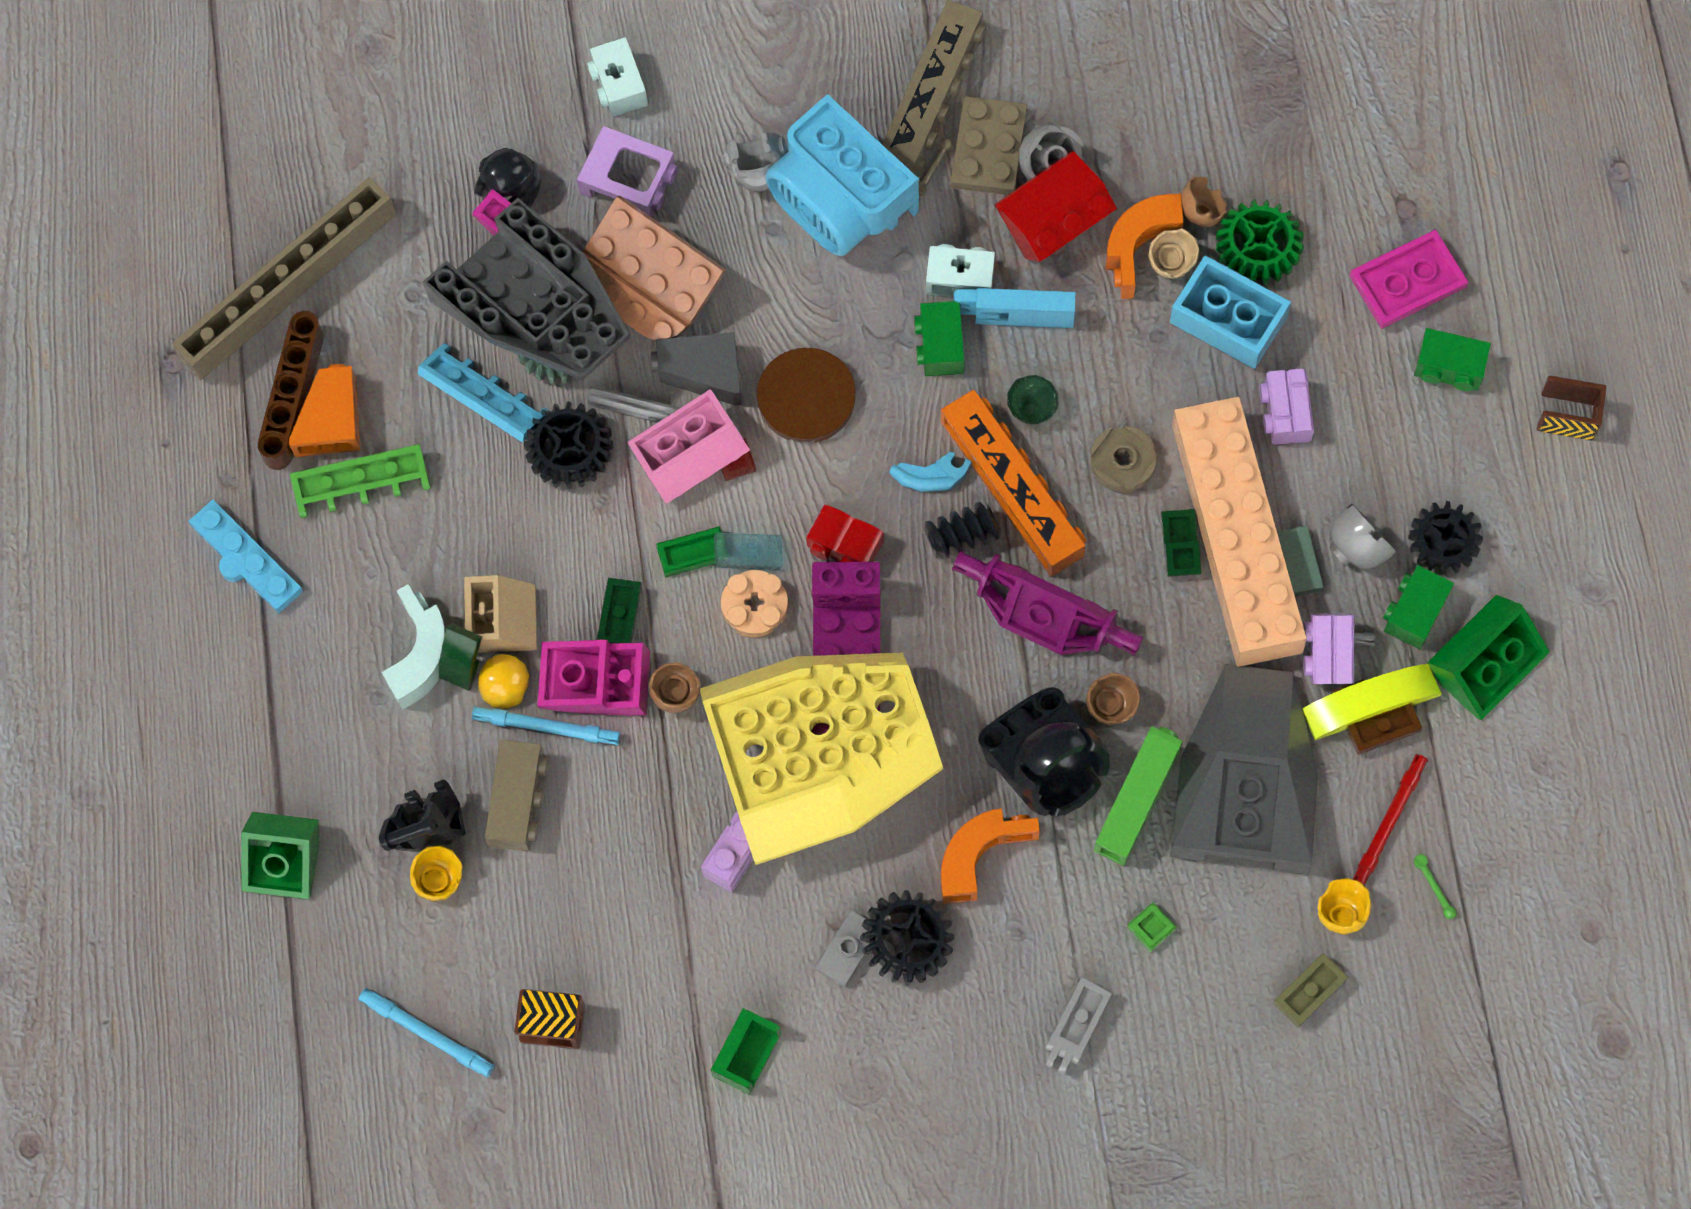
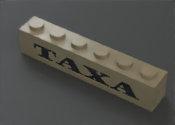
M947 0L882 143L886 149L919 178L922 176L926 166V159L924 157L927 150L932 151L936 145L939 134L936 132L939 123L944 124L948 118L951 108L948 103L951 96L957 97L962 85L960 76L963 70L968 71L974 58L973 47L975 43L980 44L986 31V26L982 25L983 12Z

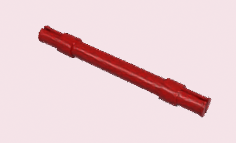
M1421 754L1414 755L1415 757L1409 769L1405 771L1399 783L1400 786L1367 852L1363 854L1358 864L1353 880L1361 882L1364 886L1370 874L1374 872L1379 862L1378 858L1412 791H1415L1421 779L1420 775L1428 762V759Z

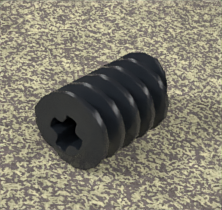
M981 502L975 503L974 513L969 507L962 508V518L956 511L950 512L949 522L944 516H939L937 518V527L930 520L925 522V533L936 559L937 552L939 551L946 558H950V547L952 546L959 553L962 551L963 542H966L971 549H974L975 538L977 537L984 545L987 544V533H991L996 540L1000 539L997 522L990 506L987 504L986 509Z

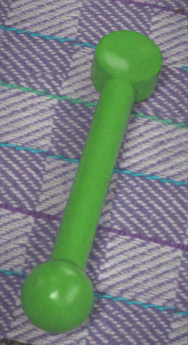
M1423 854L1417 855L1413 864L1417 869H1421L1444 908V917L1447 919L1455 918L1457 911L1453 906L1449 905L1428 869L1427 857Z

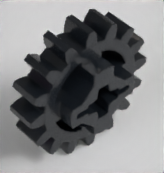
M1446 501L1444 508H1439V505L1434 502L1431 505L1430 512L1422 508L1419 518H1414L1411 527L1414 530H1410L1408 539L1415 542L1412 543L1410 551L1420 552L1417 562L1428 561L1429 571H1432L1435 566H1439L1441 574L1445 575L1448 567H1451L1455 573H1459L1461 563L1469 567L1473 561L1472 557H1477L1481 550L1478 545H1481L1483 536L1476 534L1480 531L1481 523L1472 524L1471 521L1474 513L1470 512L1464 515L1462 513V504L1455 510L1451 509L1450 501ZM1460 526L1464 529L1466 534L1462 533ZM1444 534L1450 537L1447 541L1441 539ZM1425 541L1429 542L1431 549L1427 546Z

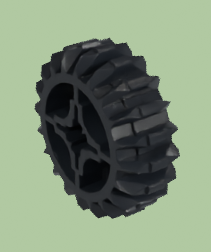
M567 401L565 409L560 410L559 405L554 403V412L549 413L542 409L541 415L543 420L533 418L532 423L535 429H527L529 440L524 442L525 451H528L525 455L527 463L532 464L531 469L535 475L541 473L540 478L544 483L552 479L553 487L556 489L562 481L565 482L566 488L569 490L573 486L572 482L578 481V485L583 488L585 486V478L588 477L591 481L595 482L597 479L595 470L605 473L606 466L603 462H611L612 455L609 451L614 448L613 440L609 439L612 436L611 429L605 427L606 420L603 416L597 418V411L594 408L585 413L584 404L580 403L576 409H573L572 403ZM570 426L569 428L561 429V427ZM588 431L595 438V445L591 453L587 451L586 446L583 444ZM547 438L551 440L554 446L553 456L550 460L543 454V446ZM570 442H573L575 446L569 448ZM569 444L568 448H563V445ZM571 462H577V463H578V464H575V465L566 466L568 463H571Z
M905 890L902 893L901 899L895 892H892L888 896V901L880 898L876 902L877 908L871 907L867 912L870 919H865L862 922V927L868 932L862 933L860 940L870 943L862 950L863 954L874 955L869 965L874 967L879 963L882 966L879 971L880 976L883 977L888 971L892 972V983H896L901 975H903L906 985H910L913 982L914 976L919 983L926 980L927 974L932 977L936 976L938 973L937 966L943 968L948 962L944 956H948L953 952V948L946 943L954 940V934L945 932V930L951 927L952 921H942L940 919L946 911L944 908H940L936 912L932 908L935 905V899L931 898L926 904L923 903L922 892H918L914 900H912L909 890ZM909 913L907 919L902 924L893 922L889 925L883 923L884 919L892 914ZM920 919H922L930 929L932 938L930 934H927L921 929ZM910 926L908 933L912 935L910 938H913V940L905 948L906 942L903 940L905 936L901 937V935ZM882 936H884L885 941L890 942L894 946V956L885 947ZM926 950L931 952L930 956L925 960L906 962L911 951L922 952Z

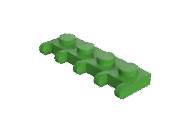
M420 444L290 473L300 518L307 517L305 504L327 499L329 511L332 512L337 510L334 497L359 492L362 504L369 503L367 490L391 484L394 496H401L399 483L421 478L423 489H431Z

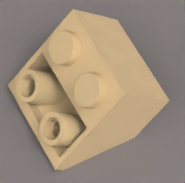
M499 575L464 577L465 629L482 636L478 653L537 650L536 585Z

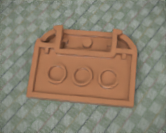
M622 196L615 198L590 241L582 251L622 321L652 340L673 338L688 330L727 270Z

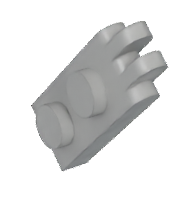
M1082 977L1080 978L1045 1050L1051 1052L1045 1064L1046 1066L1052 1068L1058 1056L1063 1058L1058 1070L1062 1074L1066 1073L1070 1063L1078 1064L1112 997V992Z

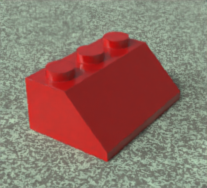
M1071 151L994 204L1024 258L1037 262L1043 261L1118 209L1103 181L1074 151Z

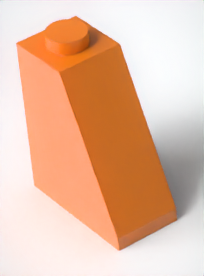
M332 364L328 368L318 369L289 438V446L295 457L361 451L357 378L352 366Z

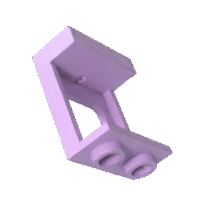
M603 126L577 178L579 193L589 198H592L594 192L614 199L617 196H622L652 217L654 211L661 209L665 199V193L663 192L668 183L672 184L674 182L678 166L675 164L674 152ZM626 149L660 163L655 178L647 191L642 192L608 178L620 151Z

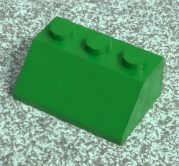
M1495 595L1427 663L1441 686L1477 719L1482 720L1550 651L1523 605Z

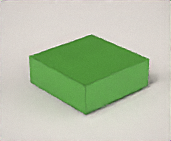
M1154 902L1127 924V928L1149 952H1152L1177 928Z

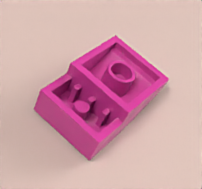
M607 640L542 642L537 707L540 709L581 714L647 715L650 650L644 643L610 644Z

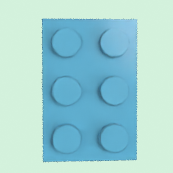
M1204 256L1172 306L1169 323L1249 367L1256 369L1286 321L1291 301L1217 261Z

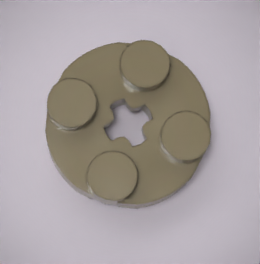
M1123 426V428L1114 430L1110 428L1102 432L1093 443L1090 469L1095 478L1104 487L1113 491H1120L1123 494H1131L1136 489L1147 484L1152 478L1157 461L1154 450L1155 446L1151 438L1138 428L1132 426ZM1125 453L1130 454L1129 461L1131 463L1129 465L1124 464L1122 466L1117 463L1116 454L1121 456Z

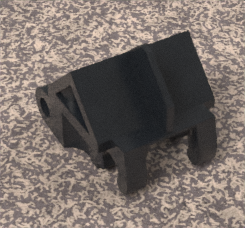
M445 779L434 783L437 792L429 793L425 802H423L416 790L404 794L408 802L396 805L392 815L383 822L379 834V842L384 850L396 849L419 852L426 847L451 844L453 839L466 835L460 802Z

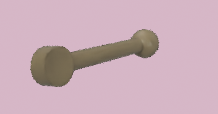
M949 138L941 141V149L922 181L919 182V196L925 195L928 181L946 151L953 147V142Z

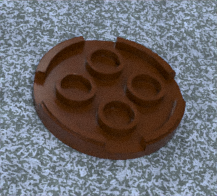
M797 348L777 356L763 371L757 387L758 407L763 420L773 432L787 440L819 442L832 437L851 418L856 399L854 380L847 366L835 355L817 348Z

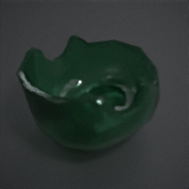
M1029 375L1021 377L1014 381L1007 392V406L1012 415L1020 422L1028 425H1037L1048 421L1055 414L1058 408V392L1053 383L1042 376Z

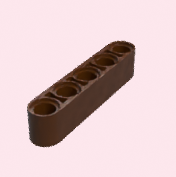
M309 311L296 313L289 322L258 439V450L265 464L273 470L284 469L292 461L293 452L289 446V438L312 386L324 340V334L317 317ZM306 327L313 328L308 334H300ZM306 357L302 363L292 364L295 358ZM291 386L298 387L292 394L284 393ZM280 417H290L286 423L276 424ZM272 447H282L279 453L274 455L268 454Z

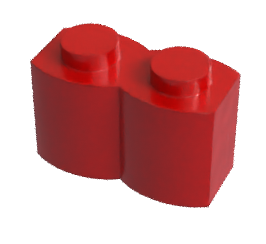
M825 504L806 537L807 546L810 548L809 551L814 556L822 560L831 558L839 562H873L885 540L884 532L879 528Z

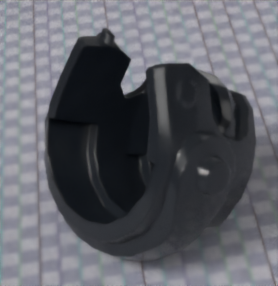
M502 148L483 158L480 162V176L477 180L474 194L482 196L486 186H488L502 197L512 196L508 200L510 203L519 198L528 207L533 205L540 190L541 177L540 171L532 159L513 149Z

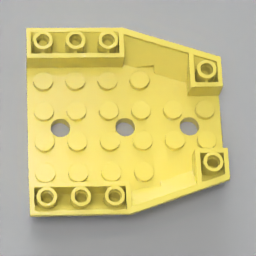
M903 652L796 656L700 688L703 705L755 865L857 831L943 770L927 716ZM883 701L895 703L894 709L888 713L879 712L877 707ZM818 723H827L830 726L828 731L822 735H815L811 732L812 728ZM752 745L764 747L763 752L759 756L749 757L746 755L747 749Z

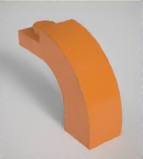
M1181 193L1163 194L1144 199L1125 211L1114 225L1108 240L1106 270H1113L1114 288L1120 287L1121 299L1134 298L1136 284L1133 256L1138 248L1147 241L1156 238L1158 234L1165 230L1183 228Z
M1002 808L984 812L965 823L950 840L943 856L941 866L943 904L977 901L975 868L981 856L990 848L1000 844L1039 840L1038 818H1030L1029 815H1015L1010 817L1009 821H1004Z

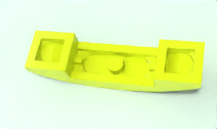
M1421 664L1392 671L1354 684L1313 702L1302 709L1316 741L1344 731L1348 725L1409 703L1414 706L1439 697L1442 693L1429 665Z

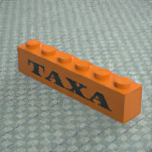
M973 389L942 408L940 422L966 459L972 461V467L1049 576L1052 577L1084 557L1085 543H1087L1086 538L1077 526L1072 527L1066 519L1068 514L1059 500L1053 501L1048 494L1049 487L1040 474L1035 475L1029 467L1031 464L1024 450L1022 448L1016 449L1011 442L1012 435L1003 422L998 424L993 417L994 411L989 401L984 396L980 398Z

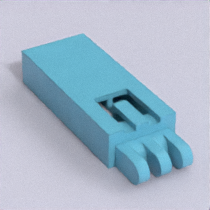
M977 288V290L958 289L954 292L953 301L960 303V314L976 315L975 324L1073 328L1076 292Z

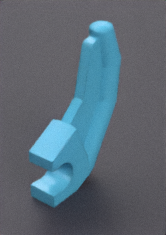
M949 452L929 466L921 467L899 463L897 466L893 465L889 473L904 487L920 492L945 491L955 488L966 478L972 466V461L966 459L962 467L956 468L952 465L955 453Z

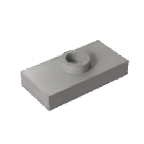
M853 910L849 912L817 964L815 971L846 988L865 957L862 950L870 944L860 940L861 934L868 932L862 927V922L866 918Z

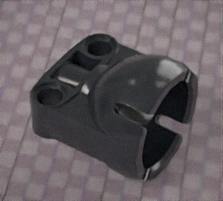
M1055 687L1042 689L1024 699L987 725L978 736V742L987 764L1001 774L1031 811L1042 816H1047V814L1062 816L1080 808L1101 787V782L1097 776H1107L1110 769L1107 747L1067 703L1063 692Z

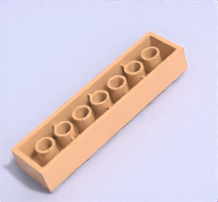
M1234 397L1175 409L1172 428L1236 666L1240 667L1302 654L1307 638L1240 398Z

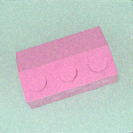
M711 389L627 442L666 504L750 451Z

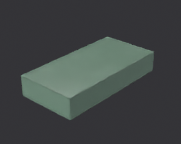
M1302 526L1277 531L1294 595L1300 596L1322 591L1323 583L1308 527Z

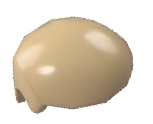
M1182 228L1178 230H1165L1158 234L1150 243L1148 259L1152 269L1164 278L1176 279L1186 276L1196 266L1200 249L1196 238L1187 230Z

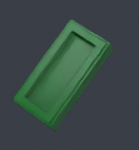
M720 526L656 544L665 578L729 560Z

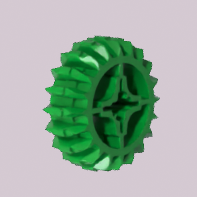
M1253 199L1249 208L1241 202L1238 205L1237 211L1230 209L1227 219L1223 218L1221 220L1220 230L1216 233V240L1218 241L1216 251L1221 254L1219 259L1221 264H1228L1227 267L1229 269L1238 271L1244 277H1250V280L1255 283L1256 279H1261L1262 283L1266 286L1269 283L1270 277L1279 282L1282 278V273L1289 276L1293 269L1292 266L1298 265L1300 261L1299 255L1303 253L1304 245L1301 243L1304 234L1302 231H1298L1300 227L1299 220L1291 221V210L1282 214L1280 203L1271 208L1269 207L1268 199L1264 201L1263 206H1258L1256 200ZM1237 232L1242 236L1241 240L1245 243L1241 252L1236 247L1233 238ZM1278 233L1282 236L1286 248L1283 252L1277 249L1278 244L1275 242ZM1256 240L1258 243L1259 241L1264 242L1266 240L1265 244H1262V242L1260 244H1257L1256 242L1254 243V241Z

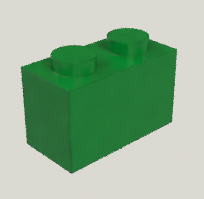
M956 301L920 303V315L914 316L915 335H922V345L916 346L917 365H924L925 376L964 374L960 303Z
M1426 328L1421 341L1414 376L1420 377L1423 381L1431 384L1441 382L1453 385L1461 391H1478L1484 377L1491 343Z
M1417 565L1413 575L1406 572L1397 590L1403 594L1398 603L1390 602L1383 616V619L1388 621L1384 632L1421 650L1454 583Z

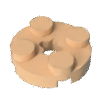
M749 570L733 575L722 592V614L727 624L729 623L742 636L750 638L767 636L780 623L782 624L787 616L788 597L786 590L776 575L765 571ZM751 597H758L759 600L764 601V605H759L757 611H751L750 605H745V603L751 600Z

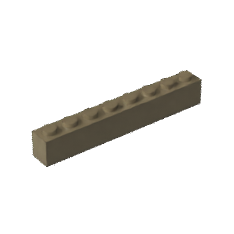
M368 177L176 339L172 346L179 359L201 381L396 215L391 198Z

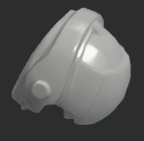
M763 132L762 139L758 141L736 143L735 139H731L723 150L721 161L726 165L727 169L732 170L737 182L745 189L754 192L765 191L769 189L765 179L766 172L788 152V141H785L783 136L773 132Z

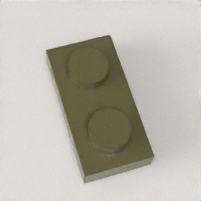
M1322 953L1274 1000L1273 1004L1299 1028L1347 981L1348 977Z

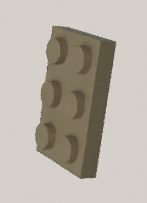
M964 96L950 188L1005 195L1015 190L1019 166V149L1023 139L1027 104Z

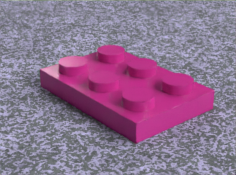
M1436 229L1351 270L1349 274L1350 279L1381 329L1467 288L1469 283Z

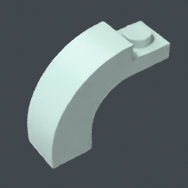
M408 584L398 589L397 593L416 626V642L407 657L382 672L402 710L423 698L440 679L439 661L446 632V626L437 605L429 608L421 592L418 591L414 594Z

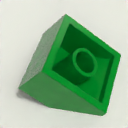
M252 812L241 831V891L309 899L319 853V820Z

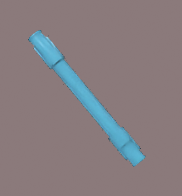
M474 706L472 712V720L489 722L496 726H512L580 738L587 742L614 744L618 746L620 741V731L601 729L599 726L588 724L583 726L510 713L508 710L497 708L493 710Z
M365 988L358 999L360 1002L365 1003L368 1007L375 1010L376 1013L386 1019L390 1018L456 1058V1061L465 1067L484 1075L486 1078L492 1073L495 1067L494 1064L487 1062L478 1053L466 1046L459 1045L406 1013L387 998L368 990V988Z

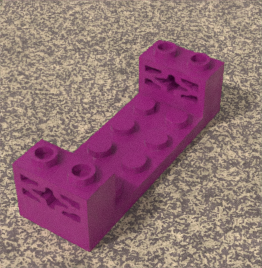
M812 562L813 656L881 653L880 562ZM879 704L878 707H877V710H878L879 712H880V704ZM818 723L812 728L811 732L815 735H822L828 731L830 726L827 723Z

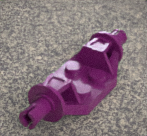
M963 551L959 552L952 570L978 581L977 596L984 598L1001 627L1060 655L1092 650L1099 653L1107 643L1130 653L1132 656H1135L1144 637L1117 625L1118 610L1113 609L1109 612L1089 599L1085 600L1026 572L1027 570L1001 561L1002 556L999 554H995L991 561L985 563ZM993 580L1009 589L1006 600L991 586ZM1082 624L1099 630L1097 636L1077 634Z

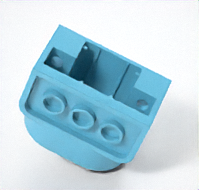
M828 94L788 129V152L772 165L765 175L770 192L783 210L823 248L837 256L846 255L868 235L879 234L886 228L893 230L898 225V218L907 210L913 216L919 213V178Z

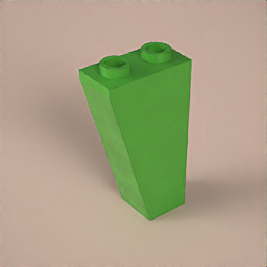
M1151 726L1095 842L1094 852L1125 867L1178 761L1183 741L1178 739V735L1175 732L1164 727L1157 729Z

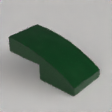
M1195 509L1161 511L1167 577L1201 575Z
M455 624L449 625L446 628L440 654L439 678L469 691L472 688L479 660L476 657L482 636Z

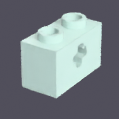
M626 37L591 48L592 61L587 62V66L592 80H599L601 88L597 89V94L602 108L608 106L611 116L615 117L648 106L646 90Z
M941 244L937 247L930 246L926 276V295L953 297L954 292L958 289H992L995 252H990L981 247H974L970 250L958 249L949 244ZM957 269H964L963 273L957 272Z

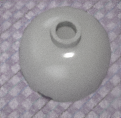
M1041 125L1034 128L1024 138L1019 149V164L1022 173L1030 180L1071 151H1074L1085 161V158L1082 157L1081 147H1084L1082 140L1074 131L1061 125Z
M1352 503L1339 514L1333 523L1331 538L1337 548L1332 552L1345 566L1351 562L1358 568L1371 569L1378 567L1397 552L1377 528Z

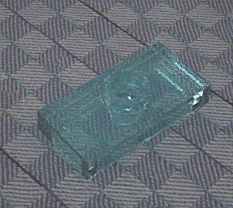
M716 533L714 536L715 568L781 570L783 567L781 535Z

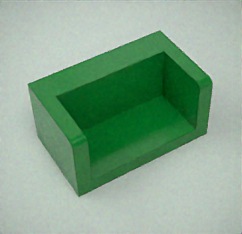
M742 1008L711 1068L712 1077L750 1095L782 1034L781 1027Z

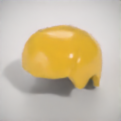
M506 654L494 655L492 658H489L482 666L478 677V688L483 701L493 708L508 709L519 705L523 701L524 694L529 686L530 676L526 664L516 656Z
M441 845L426 847L412 861L410 884L415 893L421 898L432 902L446 900L457 891L460 885L462 863L451 849Z
M1350 878L1331 881L1325 893L1318 900L1317 909L1320 922L1328 930L1342 935L1362 929L1371 913V900L1368 889L1361 882Z

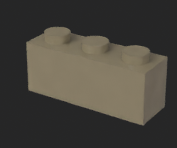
M500 740L485 831V840L488 847L529 851L530 842H536L538 821H534L536 808L541 809L543 802V788H539L540 777L546 776L548 770V756L544 755L541 744Z

